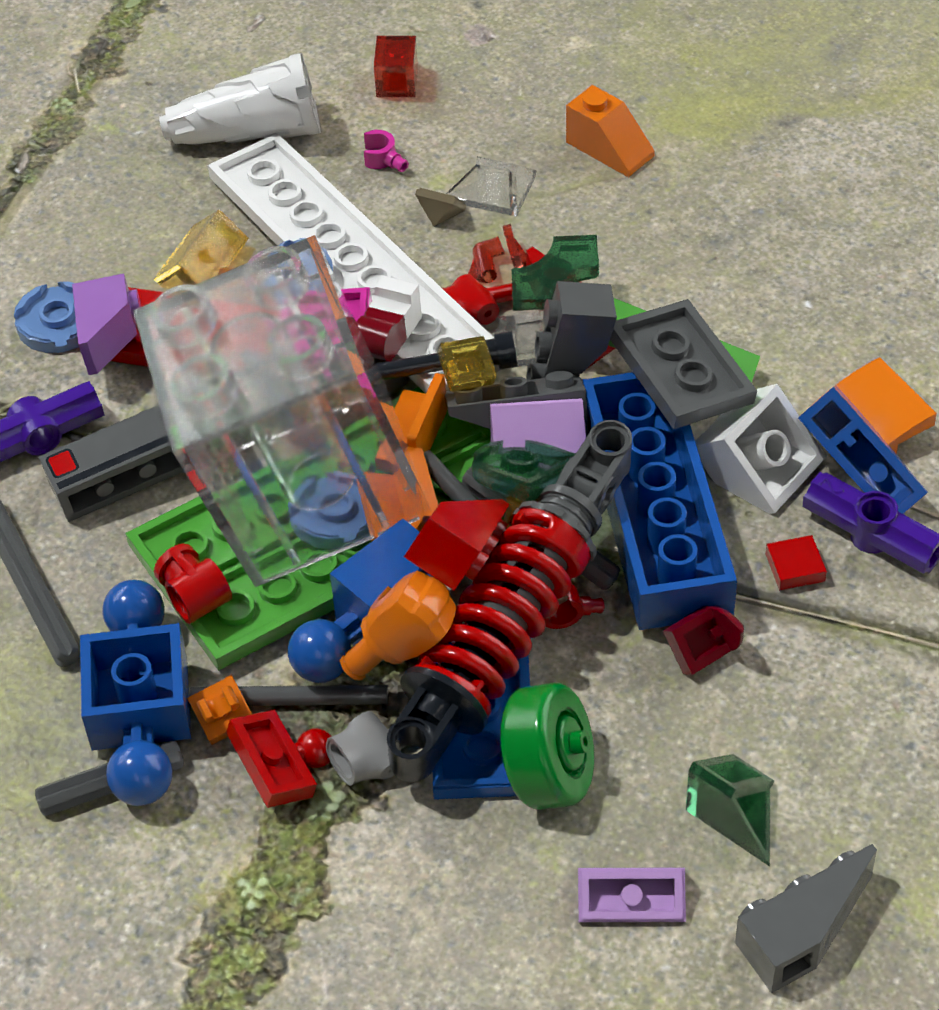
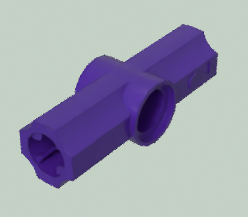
M90 381L43 401L36 396H27L14 402L7 412V417L0 419V462L24 451L31 455L46 454L60 443L62 434L105 416L102 404Z
M819 472L811 481L803 497L802 507L851 533V541L860 551L873 554L885 552L923 574H929L938 564L939 533L898 512V505L889 494L881 491L863 493L827 472Z

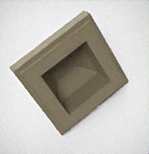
M424 188L416 190L415 195L433 227L460 214L466 209L465 202L455 196Z

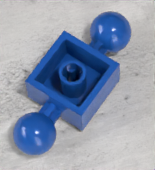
M403 518L330 573L336 621L331 622L324 619L311 620L299 626L292 634L288 644V658L294 671L303 679L314 683H325L339 677L344 672L340 659L351 649V645L355 646L364 638L361 630L362 619L368 614L370 607L387 586L392 588L405 575L417 570L431 576L404 558V555L420 532Z
M133 579L116 584L104 599L102 615L109 632L80 635L81 717L91 751L118 748L112 754L106 770L107 782L112 793L126 804L145 806L159 800L167 792L172 781L171 761L166 752L154 743L192 739L190 703L187 699L189 697L188 662L180 623L161 625L165 615L162 596L151 584Z

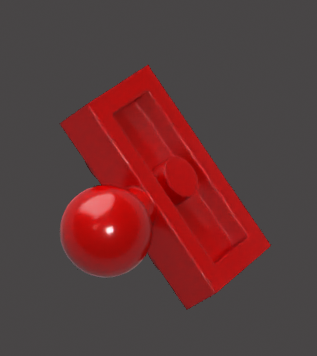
M275 710L229 720L226 733L267 808L313 798L317 783L308 767L320 768L330 763L326 751L327 738L332 737L330 733L320 728H312L302 733L297 742L294 743Z

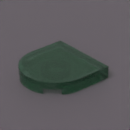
M503 440L494 441L481 446L474 452L472 476L484 487L523 501H533L539 498V495L546 486L556 484L564 466L576 453L533 440H525V447H503Z

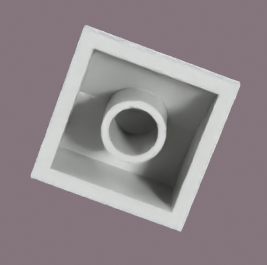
M778 384L758 388L754 404L721 414L695 441L702 465L714 483L768 514L776 513L827 456L811 432L798 419V413Z

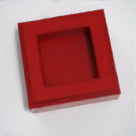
M812 535L766 544L765 555L779 591L826 581L827 571Z

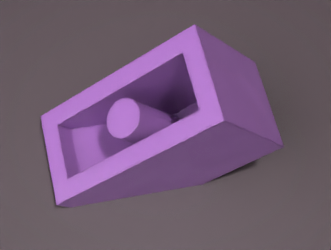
M124 273L72 284L78 345L88 375L98 374L137 335L135 316L142 315L141 302L137 289L129 291Z

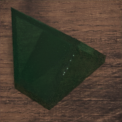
M735 754L693 761L688 770L686 811L770 867V789L775 781Z

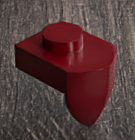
M703 606L663 630V633L682 673L694 675L729 652L738 649L743 642L744 625L733 614L723 608Z

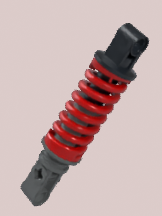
M605 420L597 423L591 429L576 454L566 463L556 484L546 486L539 495L538 502L525 501L522 502L519 508H516L512 515V526L503 531L498 545L490 553L485 565H483L472 581V585H469L462 591L458 601L459 605H456L453 622L445 637L433 648L421 654L417 665L408 668L400 679L401 687L409 702L387 734L389 765L393 774L400 780L418 782L427 778L457 732L476 735L483 731L491 713V704L488 699L494 700L502 697L506 688L503 679L514 677L518 672L519 662L517 658L521 659L530 654L532 650L531 638L534 639L541 636L545 630L546 623L544 618L547 619L556 614L559 607L557 599L569 594L572 587L571 580L580 576L588 563L594 560L597 551L591 537L601 527V515L609 506L616 489L630 470L632 433L625 424L615 420ZM605 450H612V451H615V452H611V453H610V452H605ZM409 745H416L422 748L416 754H405L400 751Z

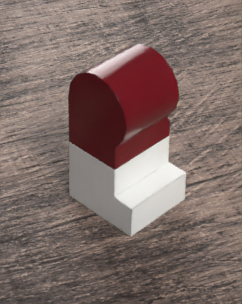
M382 275L375 285V298L365 311V315L361 316L354 326L351 348L355 354L366 355L388 362L396 356L421 320L422 311L419 284Z

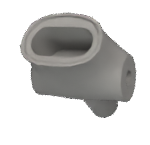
M372 711L358 715L343 732L327 738L326 751L329 760L340 778L349 786L365 780L388 779L394 776L389 765L387 734L389 729L384 726Z

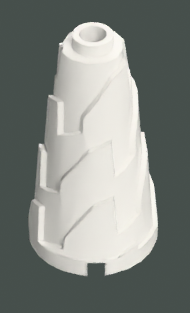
M302 53L290 55L288 58L254 68L250 74L218 83L214 89L188 97L177 105L165 108L166 115L159 116L164 139H172L174 144L197 145L219 141L236 143L260 138L265 139L276 133L282 138L321 133L315 99L313 100L311 91L313 88Z

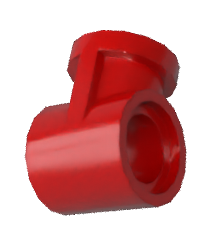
M179 544L169 548L155 563L153 571L155 578L165 587L173 607L188 624L232 599L230 586L216 563L209 558L200 562L199 554L189 544Z

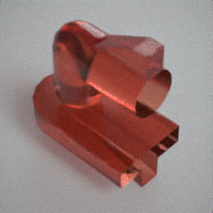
M511 223L502 227L518 279L525 277L526 253L517 242ZM498 236L479 242L472 249L473 262L468 274L472 275L479 282L491 283L497 278L493 258L505 254Z

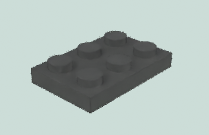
M689 299L616 320L610 341L673 429L755 403L757 389Z

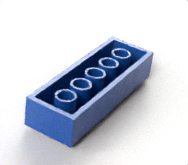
M633 372L583 379V385L586 389L589 433L597 423L605 420L619 421L625 424L632 433L630 470L616 489L607 507L638 629L645 630L671 626L703 606L720 607L734 615L737 578L690 424L673 429ZM605 450V452H615L612 450Z

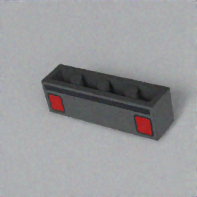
M205 384L111 426L102 428L81 439L58 447L51 452L39 456V460L67 521L71 522L236 449V445L227 417L208 384Z

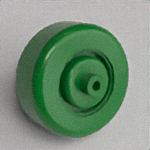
M562 683L527 686L516 690L508 699L504 708L500 734L504 768L513 791L526 806L536 810L569 807L578 804L586 796L594 772L593 735L581 700L570 687Z

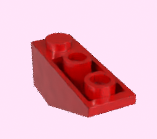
M503 499L440 502L404 555V558L452 590L456 589L464 576L473 581L498 543L501 534L509 525L501 518L510 504Z

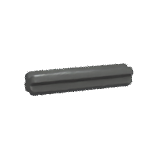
M171 740L158 745L168 755L172 764V771L179 770L184 766L182 752L176 741ZM108 763L38 787L35 790V797L43 816H49L111 794L112 791L109 788L106 777Z

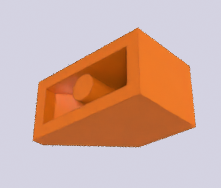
M591 85L566 105V143L628 178L654 157L655 150L622 100Z

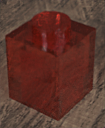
M377 36L374 57L376 97H416L418 73L416 36Z

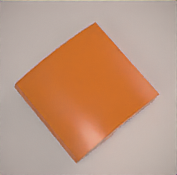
M880 357L854 371L836 384L896 454L898 444L935 426L937 413Z

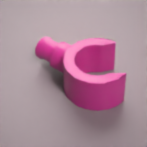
M370 130L364 133L365 149H370L364 150L365 167L383 169L389 166L390 168H396L399 172L406 171L409 163L395 151V139L391 133L385 130Z

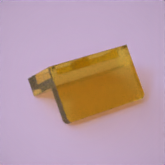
M219 209L191 227L157 273L154 280L161 285L177 276L198 297L203 298L210 294L249 238Z

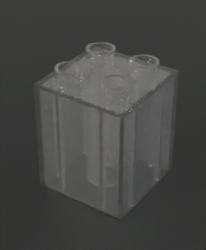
M316 235L287 247L273 246L255 254L244 265L195 285L184 284L172 287L162 293L155 302L133 310L172 452L255 587L379 537L402 518L410 524L420 520L423 513H432L384 380Z

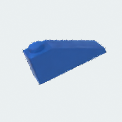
M837 385L833 386L798 417L864 493L881 491L889 494L895 499L898 505V512L902 514L928 493Z

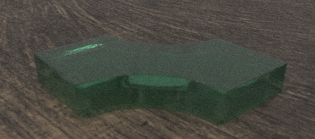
M597 235L553 236L552 246L542 259L525 267L511 269L513 311L544 310L545 301L553 299L557 281L580 282L597 278L599 276Z

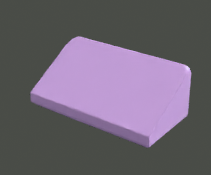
M582 398L490 404L491 448L495 459L575 455L586 439Z
M578 868L579 922H686L685 868Z

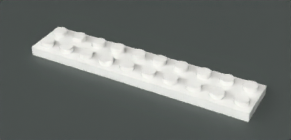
M278 133L207 165L210 179L277 246L287 240L294 242L300 240L299 238H307L327 250L333 264L334 277L331 290L370 287L373 301L376 296L375 285L382 275L419 284L422 318L392 361L485 345V340L494 338ZM488 362L408 377L426 394L435 373L445 375L446 390H454L459 384L476 383L501 369H499V365L490 367Z

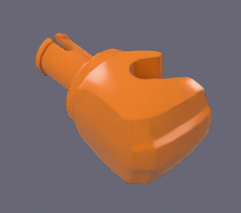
M418 570L405 575L392 588L387 586L374 601L368 614L362 619L361 630L364 638L346 652L345 656L341 657L340 664L344 672L354 680H363L383 660L391 664H402L405 660L420 656L438 644L450 629L456 612V605L447 587L433 576Z

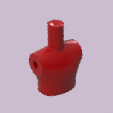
M470 274L461 275L452 285L442 288L480 325H488L496 320L500 312L497 303L516 299V289L512 283L486 288Z

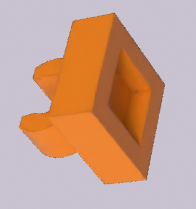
M232 675L187 698L211 745L228 737L226 730L230 719L252 715Z

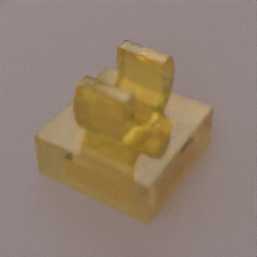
M484 336L440 343L437 353L450 392L494 384L497 374Z

